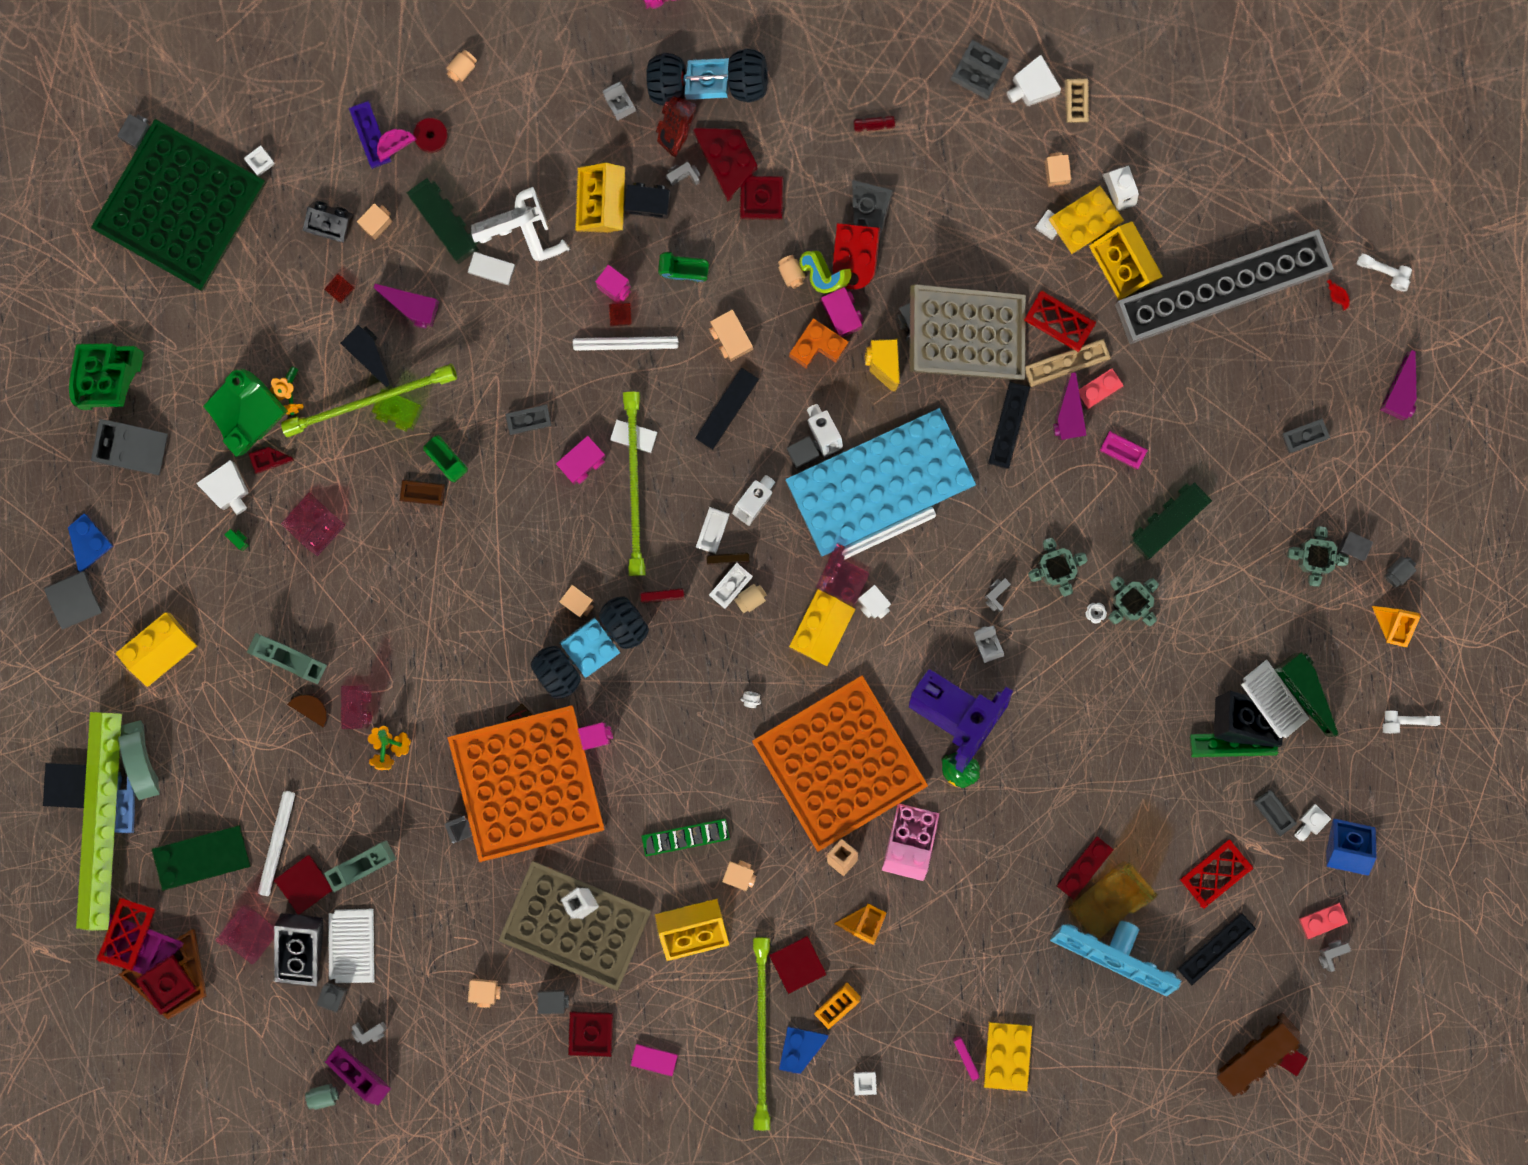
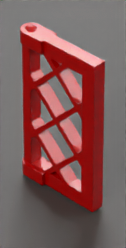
M1043 290L1038 293V297L1024 321L1077 352L1081 350L1093 327L1096 326L1094 320L1084 316ZM1042 300L1048 301L1053 306L1043 308ZM1059 308L1072 317L1061 318ZM1055 309L1058 319L1047 321L1044 311ZM1041 312L1044 322L1034 318V314ZM1077 319L1087 324V327L1080 329ZM1073 320L1076 330L1066 332L1063 322ZM1059 323L1062 333L1051 328L1049 325ZM1078 334L1079 341L1075 342L1067 336Z
M1228 839L1184 875L1180 881L1199 903L1200 907L1205 909L1254 868L1232 841ZM1229 848L1232 852V860L1220 858V854ZM1213 860H1216L1215 873L1203 872L1204 867ZM1219 860L1232 862L1230 875L1218 873ZM1234 862H1240L1244 867L1237 875H1233ZM1197 873H1200L1199 887L1193 886L1189 882ZM1203 874L1215 875L1214 888L1202 887ZM1218 875L1230 877L1226 884L1217 889ZM1201 889L1214 890V893L1204 900L1201 896Z
M119 898L96 960L133 971L156 909ZM123 907L130 908L131 914L120 919ZM140 912L147 913L142 925H140L136 914ZM133 916L138 927L126 932L122 921ZM119 923L124 934L112 939L116 925ZM140 930L136 943L132 946L128 935ZM126 937L130 947L118 953L114 942ZM112 944L116 954L111 957L105 956L108 946ZM132 950L129 962L122 961L120 956Z

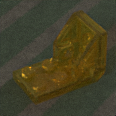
M1123 860L1070 905L1068 909L1085 929L1099 940L1126 915L1136 912L1153 901L1158 895L1130 862Z

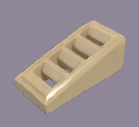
M1065 79L1067 122H1088V79ZM1081 85L1082 89L1072 90V86ZM1072 94H1082V98H1072ZM1072 103H1082V107H1072ZM1072 111H1083V115L1072 116Z

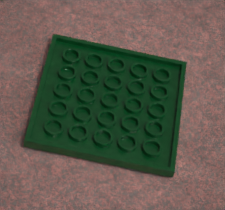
M154 119L92 224L91 229L203 292L267 182L161 121Z

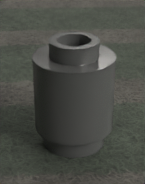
M1401 556L1386 571L1387 574L1384 577L1395 588L1399 585L1402 586L1417 571L1415 568L1416 563L1408 556L1406 558Z

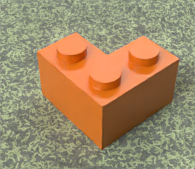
M813 318L789 353V357L806 369L818 351L837 363L849 342Z

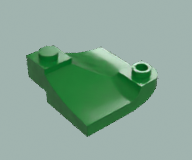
M112 343L76 344L69 380V396L72 404L81 410H93V407H124L131 381L137 372H141L144 352L135 346H115Z
M245 369L231 372L225 379L226 382L203 406L217 424L224 438L223 443L236 457L245 454L257 440L262 439L288 412L266 385L253 373Z

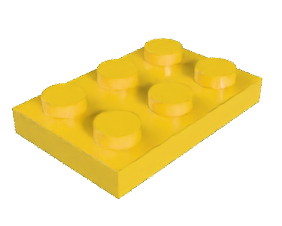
M1101 186L1048 219L1071 254H1074L1124 221Z
M988 1022L984 1088L1027 1091L1032 1025Z

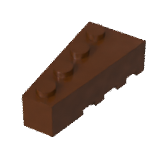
M1283 1012L1277 1016L1279 1021L1274 1026L1268 1024L1262 1030L1263 1032L1259 1036L1260 1039H1252L1244 1047L1242 1055L1240 1052L1236 1053L1217 1071L1216 1078L1233 1097L1238 1093L1240 1095L1244 1094L1250 1088L1249 1084L1254 1080H1261L1266 1075L1265 1071L1271 1066L1273 1068L1277 1067L1283 1061L1282 1057L1287 1053L1293 1054L1300 1047L1298 1045L1300 1044V1031Z

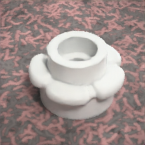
M1091 603L1087 606L1088 610L1085 614L1092 623H1100L1101 620L1106 618L1107 612L1103 604Z
M745 691L740 700L744 702V706L756 708L757 705L761 704V695Z

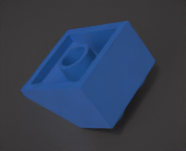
M1333 818L1326 850V867L1369 876L1376 861L1375 827Z

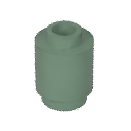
M327 1084L311 1088L310 1091L305 1093L307 1106L309 1109L314 1108L317 1110L336 1105V1100H339L337 1087Z

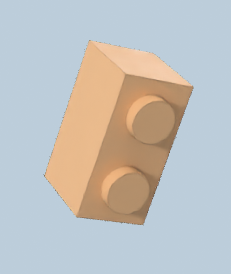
M733 309L710 321L711 328H709V331L714 340L718 339L722 346L719 349L724 358L728 357L730 361H733L753 350V346Z

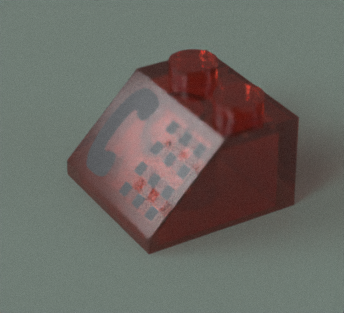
M675 96L669 102H665L662 109V114L665 116L663 121H659L656 133H659L657 142L673 157L678 155L686 142L697 104Z

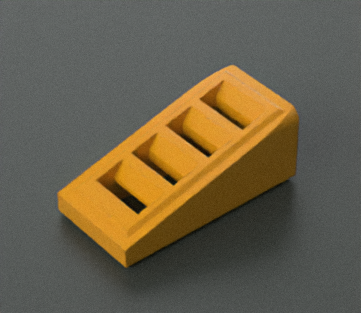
M846 982L814 1012V1015L829 1030L860 1002L861 996ZM843 993H845L852 1001L850 1002V1001L844 996ZM838 998L846 1005L844 1008L837 1001ZM831 1004L839 1011L838 1014L830 1007ZM824 1010H826L833 1017L832 1020H830L824 1014Z

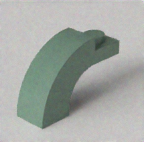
M387 840L360 855L330 869L324 875L333 892H336L396 860V857Z

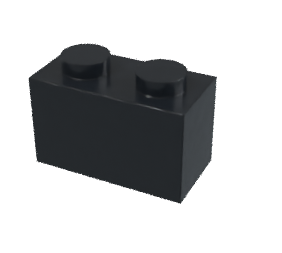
M639 182L628 185L625 214L668 219L670 190L666 189L667 187L663 185H654V188L645 187L644 183Z

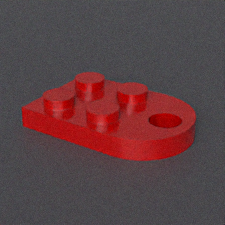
M837 223L833 274L843 269H851V273H856L859 278L856 285L848 283L845 288L851 290L861 289L873 280L876 273L880 235L879 227Z

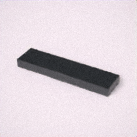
M741 367L695 439L711 450H714L758 383L759 378Z
M1009 382L988 461L989 465L1009 469L1030 389L1029 386Z
M1240 912L1182 963L1177 970L1192 986L1254 932L1256 928Z

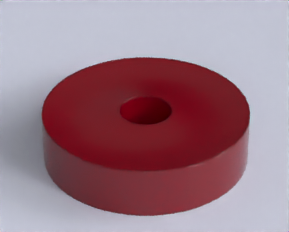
M425 118L415 126L413 133L416 137L415 143L422 151L436 153L447 144L448 132L440 120ZM430 132L435 134L432 139L427 138Z

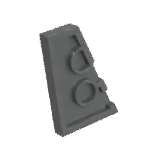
M852 180L854 225L879 227L880 240L893 190Z

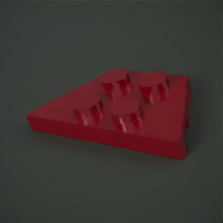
M695 128L693 133L728 202L733 198L734 193L746 183V179L757 170L758 165L740 129Z

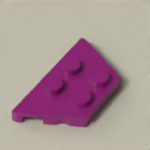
M109 914V925L113 918L112 914ZM122 921L126 932L138 927L137 924L130 921ZM119 923L116 925L112 939L124 934ZM148 929L133 971L140 974L145 973L170 955L176 953L184 943ZM140 930L128 935L132 946L135 945ZM126 937L114 942L118 953L130 947ZM112 944L107 948L108 957L116 954ZM132 950L120 956L122 961L129 962Z

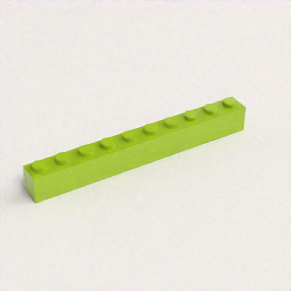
M90 712L76 928L108 930L120 753L119 737L121 736L122 714Z

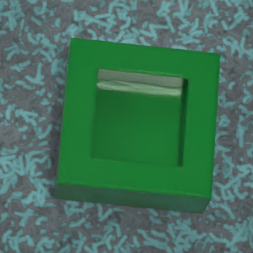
M230 529L225 534L239 550L244 551L249 546L245 542L248 538L240 530L235 532Z

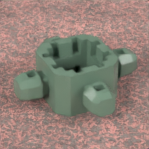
M1317 526L1314 531L1315 539H1309L1301 544V550L1300 547L1288 548L1287 557L1292 560L1299 559V567L1302 571L1311 573L1308 576L1309 586L1319 587L1322 582L1321 574L1330 573L1335 569V564L1336 566L1348 565L1349 556L1343 553L1337 554V546L1334 542L1325 540L1328 536L1326 527ZM1311 545L1328 548L1327 552L1329 553L1325 568L1308 565L1307 559Z
M1053 538L1044 540V551L1047 550L1048 554L1041 556L1038 562L1039 570L1036 568L1028 573L1030 581H1040L1043 577L1045 583L1050 586L1059 584L1060 588L1058 589L1063 597L1073 594L1072 585L1068 581L1075 578L1078 572L1076 565L1079 567L1088 561L1086 554L1081 552L1074 554V557H1072L1071 551L1065 548L1056 550L1057 544ZM1063 554L1070 569V574L1052 580L1046 566V560Z
M1116 576L1113 578L1110 584L1115 591H1118L1113 597V605L1118 610H1113L1108 619L1113 624H1117L1123 620V616L1130 621H1136L1142 617V621L1147 626H1152L1157 621V618L1153 612L1148 611L1154 606V597L1150 592L1153 593L1158 588V582L1151 578L1143 583L1144 586L1140 582H1130L1125 585V581L1121 577ZM1132 588L1137 589L1147 602L1134 615L1120 601Z

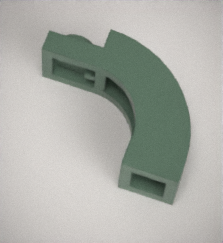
M258 633L255 634L247 650V653L277 665L315 684L319 683L327 666L300 651Z
M139 720L122 725L121 736L119 737L120 751L134 793L138 800L159 795V781L148 757L142 721Z

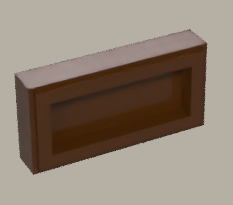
M402 480L400 501L443 506L445 484Z

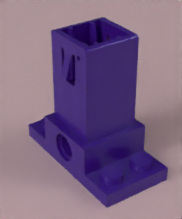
M929 669L912 692L908 707L954 736L952 742L959 746L958 754L955 758L957 760L955 768L963 773L1007 709L1013 691L1005 687L1002 693L1000 691L996 693L992 701L981 694L976 699Z

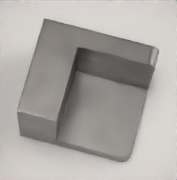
M1349 531L1345 533L1337 553H1343L1365 561L1373 542Z
M467 815L444 824L452 844L472 836Z

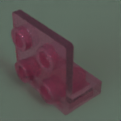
M308 493L281 523L304 547L316 556L327 547L346 525L311 493Z
M837 543L816 588L851 606H855L867 581L869 572L844 561L845 556L842 555L845 546Z
M341 686V729H368V724H372V712L368 711V703L372 701V692L368 690V686Z
M246 904L241 906L215 941L221 946L228 945L253 965L274 940V925Z

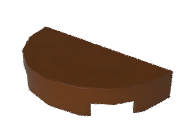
M300 695L293 698L287 704L321 727H325L327 711L324 703L318 698L311 695Z

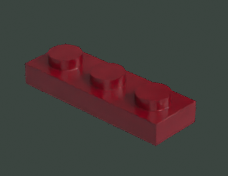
M1096 836L1056 886L1074 900L1114 849Z

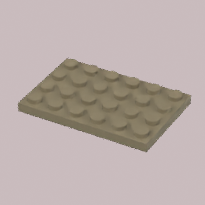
M911 285L910 372L1024 380L1025 295Z
M532 861L498 941L618 991L652 910ZM577 888H589L599 905L597 909L583 919L571 918L561 899Z

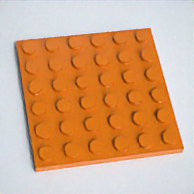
M863 675L752 740L817 852L928 787V784Z
M573 705L447 737L479 862L605 830L586 753L582 748L578 731L579 726Z

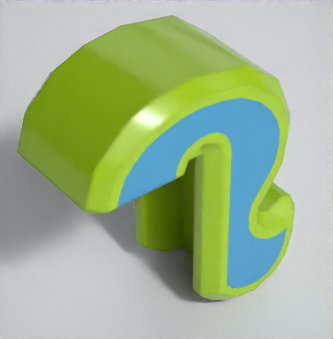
M807 251L800 257L801 269L803 271H810V282L817 292H835L846 287L851 279V269H843L831 275L824 257L819 251Z

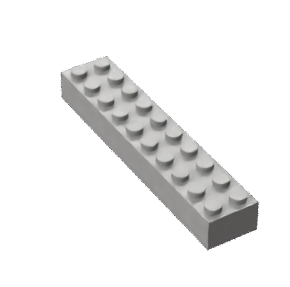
M1318 229L1119 300L1115 306L1129 344H1133L1328 274L1334 268Z

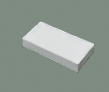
M474 252L468 273L509 286L515 264Z
M616 420L610 441L629 446L628 423ZM637 426V449L651 453L657 432Z
M709 507L696 548L713 554L717 553L730 515L729 513Z

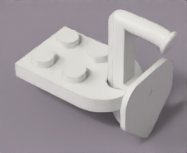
M534 187L518 193L514 210L471 225L474 242L480 241V243L491 240L492 236L500 234V236L507 235L512 232V229L521 226L531 255L536 261H542L570 250L564 240H561V243L543 250L533 222L541 219L545 230H548V223ZM533 197L536 207H526L524 200Z

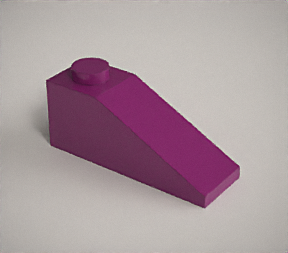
M374 284L373 288L409 320L414 322V326L424 329L427 326L433 327L439 305L437 299Z
M1413 350L1406 353L1380 408L1381 411L1402 421L1408 417L1411 418L1417 407L1414 405L1417 400L1416 352Z
M1076 372L1068 374L1055 417L1056 423L1053 424L1054 435L1058 436L1059 440L1087 436Z
M337 1045L325 1061L366 1102L378 1106L391 1090L377 1074L340 1045Z

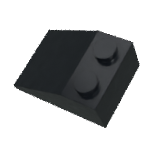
M357 325L340 344L388 389L394 388L381 348L376 342L378 338L366 326L362 329Z
M1230 690L1215 697L1214 738L1231 743L1273 747L1282 746L1283 737H1278L1248 695Z
M280 914L274 926V982L317 987L323 942V917Z

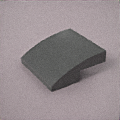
M972 40L953 73L951 81L988 100L1009 59Z
M84 571L44 587L51 608L62 630L102 613V608L93 593V587Z

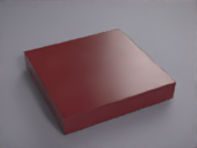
M749 176L746 179V183L740 189V219L782 220L783 176Z
M683 589L643 592L640 596L642 603L683 600L685 599V592Z
M310 854L274 879V882L298 915L333 891L325 875Z
M808 936L769 955L788 994L827 975Z
M173 954L135 980L160 1015L197 991V987Z
M570 1011L568 1056L612 1057L613 1013Z

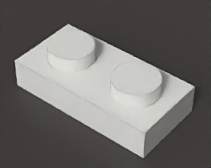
M736 563L709 596L726 609L753 576Z

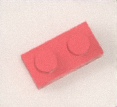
M1111 368L1080 388V399L1088 410L1124 385Z
M1340 903L1299 918L1307 939L1348 923Z

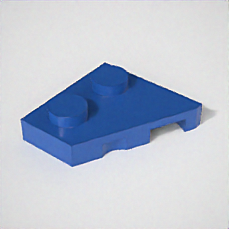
M85 513L68 527L79 572L85 571L113 547L111 542Z
M788 1026L779 1070L801 1074L826 1042L828 1034Z

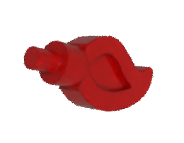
M1329 279L1327 283L1329 284L1331 300L1342 305V309L1346 310L1350 305L1346 290L1337 286L1335 282L1332 283L1331 279Z

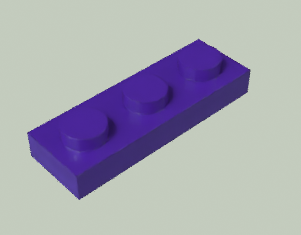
M367 101L349 108L371 169L391 162L390 157L382 162L378 158L377 145L382 135L370 102Z

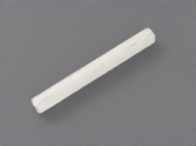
M678 337L573 339L574 350L678 348Z
M933 507L924 509L838 549L837 553L841 560L847 559L935 518V510Z
M284 791L258 889V894L263 896H269L271 893L295 798V793L291 791Z

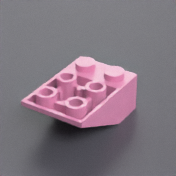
M900 803L897 805L882 871L924 881L929 867L939 813Z

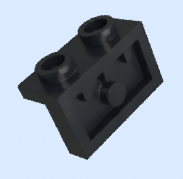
M322 201L312 202L307 207L303 231L344 243L353 213L348 212L347 209L342 207H329L327 203Z

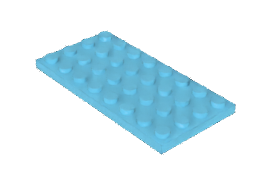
M940 408L785 479L821 557L976 485Z

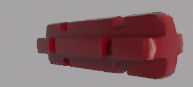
M885 116V119H882V117L865 118V121L855 119L853 123L855 132H863V129H866V131L883 130V127L893 129L895 128L894 116Z

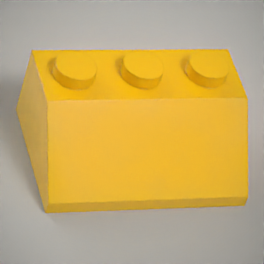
M601 163L578 168L575 231L614 232L623 230L625 167Z
M1133 221L1118 226L1089 245L1118 300L1133 295L1163 277Z
M897 340L871 341L870 346L866 348L865 366H869V371L891 391H896L899 385Z
M818 589L789 648L828 666L855 609Z
M165 612L115 654L133 675L146 687H149L194 650L197 645L173 615Z
M718 899L655 914L658 934L667 961L729 945Z

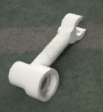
M1366 254L1359 256L1357 265L1372 268L1392 276L1391 287L1399 291H1407L1410 284L1411 268L1400 266L1398 270L1375 261L1374 258Z
M1385 711L1383 733H1400V724L1440 725V716L1406 717L1398 716V711Z

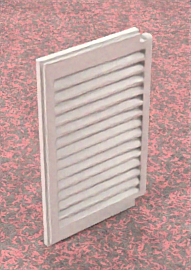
M1265 660L1243 678L1242 687L1279 738H1287L1310 719L1268 660Z
M335 909L334 914H328L329 980L335 979V983L374 982V909Z

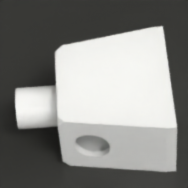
M1040 55L1014 76L1013 83L1015 87L1006 93L1012 103L1022 98L1025 104L1030 106L1059 95L1061 88L1042 55Z
M1129 166L1103 174L1111 200L1117 211L1133 207L1137 204L1139 193Z
M818 404L810 406L807 409L810 416L808 419L809 428L821 449L823 457L825 458L842 450V438L828 411L822 412Z
M230 460L197 483L220 509L225 510L231 506L236 515L247 509L242 498L248 494V490L235 462Z
M767 475L760 482L755 480L738 501L732 514L750 526L772 495L770 489L775 484V481Z

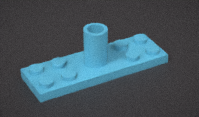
M1119 921L1109 946L1097 941V937L1091 934L1084 935L1078 932L1076 927L1069 924L1059 927L1050 939L1051 942L1166 997L1180 986L1181 980L1177 979L1175 974L1168 971L1162 972L1156 969L1157 967L1152 963H1143L1129 956L1139 932V928L1129 922Z

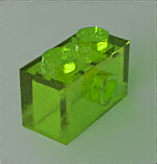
M396 395L376 402L371 412L376 415V420L386 424L389 420L396 423L395 428L407 432V429L414 430L423 407L420 404Z

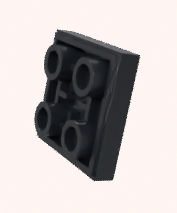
M45 763L43 806L84 808L86 765Z

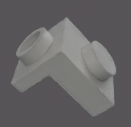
M621 82L603 90L607 104L617 121L636 111Z
M688 162L681 166L679 164L673 166L666 175L671 186L687 176H690L694 184L698 185V177L701 176L695 165L691 167Z
M1006 578L1002 581L997 579L989 587L991 591L985 596L987 599L985 603L993 611L997 609L1001 612L1004 609L996 598L1011 585Z
M985 626L974 632L975 642L984 663L1004 656L994 626Z
M1335 940L1328 943L1329 947L1320 950L1321 956H1319V961L1323 969L1326 968L1329 972L1335 971L1331 958L1350 952L1351 949L1347 942Z
M382 1021L372 1029L364 1032L357 1022L351 1026L353 1029L351 1033L357 1042L361 1041L363 1045L371 1039L373 1042H376L385 1036L383 1031L388 1028Z

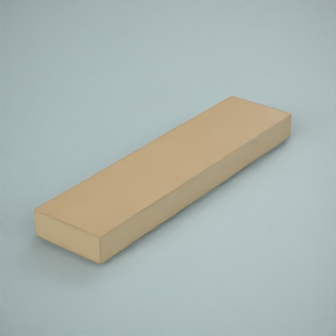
M1104 339L1082 346L1079 352L1070 350L1025 366V374L1029 386L1033 387L1110 360L1111 357Z

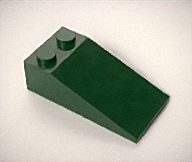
M1306 653L1292 654L1274 668L1275 672L1325 736L1336 737L1339 733L1316 670L1312 666L1314 664L1313 660Z
M240 825L152 849L162 891L251 867Z

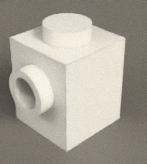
M875 585L858 598V601L862 604L860 609L868 618L872 616L875 619L878 616L881 619L890 612L888 607L891 603Z
M577 888L561 899L571 918L583 919L599 907L589 888Z

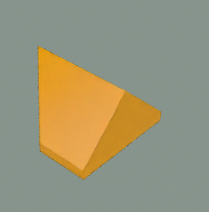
M1372 606L1385 636L1386 643L1407 647L1421 614L1395 608Z
M867 903L865 907L834 924L874 945L887 913Z

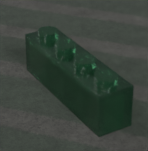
M426 178L406 193L456 263L460 264L479 250L476 246L478 242H474L471 232L468 234L463 227L466 224L460 215L454 216L451 211L454 207L449 200L441 198L439 195L441 189L436 182L433 181L431 183Z
M1195 482L1191 485L1186 483L1178 490L1180 495L1175 500L1171 497L1162 505L1164 510L1160 514L1155 512L1147 519L1149 524L1144 529L1140 526L1131 534L1133 539L1130 543L1146 560L1151 559L1212 502Z

